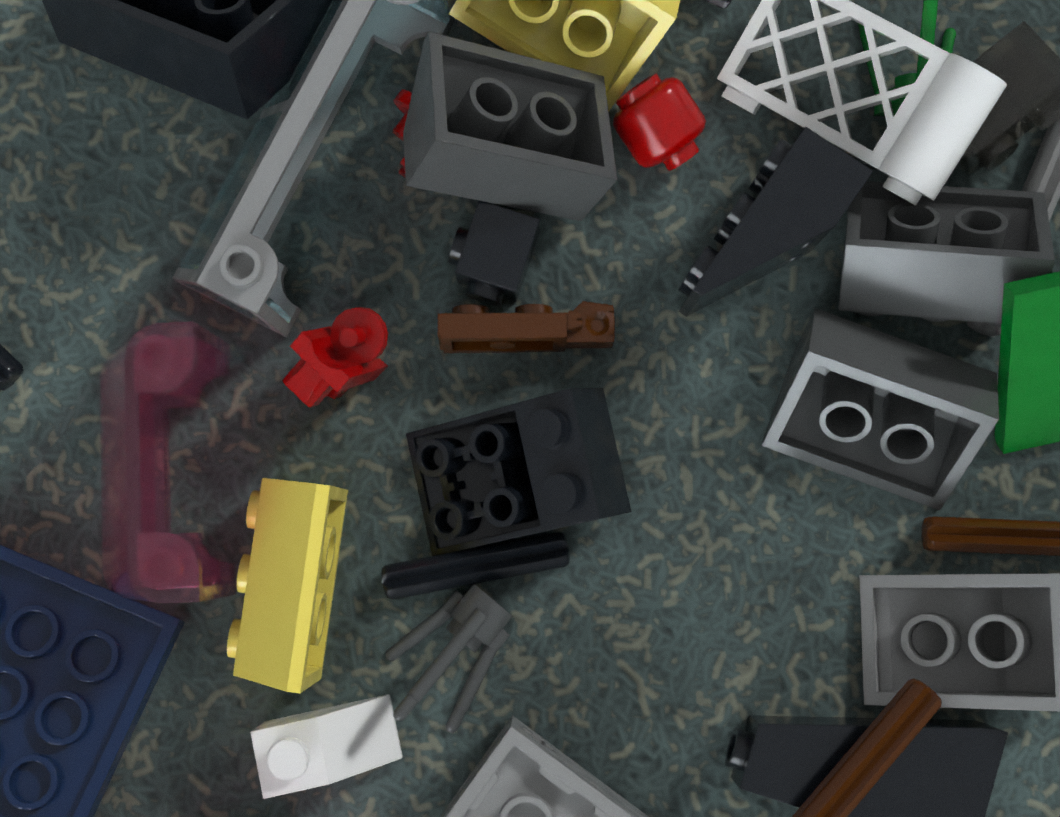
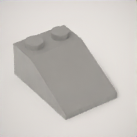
M1060 573L859 575L864 705L887 706L904 684L914 678L924 682L936 692L942 700L940 708L1060 712Z

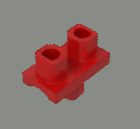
M355 307L344 310L339 314L332 326L302 331L290 345L301 359L284 377L283 383L305 405L311 408L319 405L326 396L337 399L350 388L374 381L388 367L385 362L378 358L387 346L388 331L386 323L372 309Z

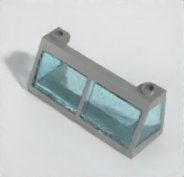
M333 0L289 83L267 102L176 270L173 279L287 337L301 309L294 305L285 293L283 282L288 268L278 262L277 256L268 244V241L374 43L376 42L403 55L410 42L426 37L428 32L447 36L455 21V18L449 15L455 0Z

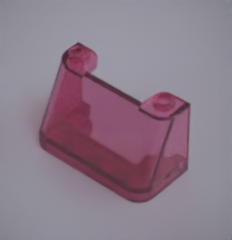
M194 321L156 323L145 326L112 352L101 368L102 570L105 582L111 591L127 599L156 603H185L236 595L235 563L220 561L210 555L203 545V533H171L169 409L199 408L200 394L205 386L216 377L230 375V344Z

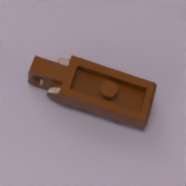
M582 301L573 311L570 310L568 313H553V308L544 304L520 305L515 308V313H490V309L486 306L465 304L453 307L452 313H438V340L440 350H443V353L565 352V349L612 348L615 339L614 307L608 304Z

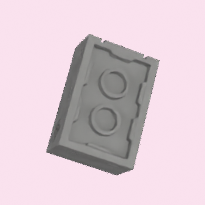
M513 715L440 815V817H648Z

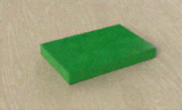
M1060 271L1004 283L998 369L999 420L995 425L994 433L996 444L1003 454L1060 442Z

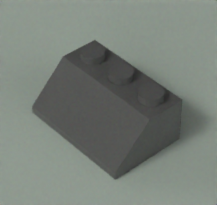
M428 32L423 42L403 131L406 186L582 221L617 181L604 76Z
M866 181L847 210L838 310L857 312L864 316L888 314L921 317L933 322L948 320L985 322L1001 327L1004 283L1045 275L1053 271L1055 257L1045 192L943 186L934 201L922 195L915 206L883 188L882 186L885 182Z
M815 308L793 352L762 441V446L941 510L999 420L997 373Z

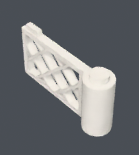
M761 0L717 77L719 81L727 85L722 97L754 115L762 104L803 128L808 127L833 145L888 175L882 187L915 206L922 195L934 201L1006 88L1007 84L1005 81L980 65L956 54L948 53L849 0H810L814 21L781 32L775 12L781 0ZM820 3L838 13L823 17ZM851 20L863 25L869 50L833 61L826 28ZM767 24H769L771 35L760 38ZM817 32L825 64L790 75L783 42ZM874 32L893 42L878 47ZM774 46L781 78L755 86L738 76L752 52ZM908 49L928 60L915 83L888 91L881 57ZM872 60L880 94L843 104L836 71ZM827 74L835 107L811 115L798 110L793 85ZM784 88L787 103L771 95L769 92ZM905 97L894 115L891 101ZM882 104L888 127L872 151L852 140L846 114ZM837 117L841 133L822 122Z

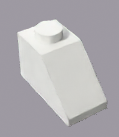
M390 694L265 721L253 729L250 733L263 799L329 785L402 759L403 755L396 721L393 717L394 711Z

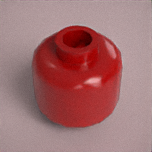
M654 73L615 101L620 110L613 118V127L641 167L650 168L663 162L667 170L671 171L699 152L700 149L694 140L703 132L706 126V119L679 79L670 77L661 80L658 74Z

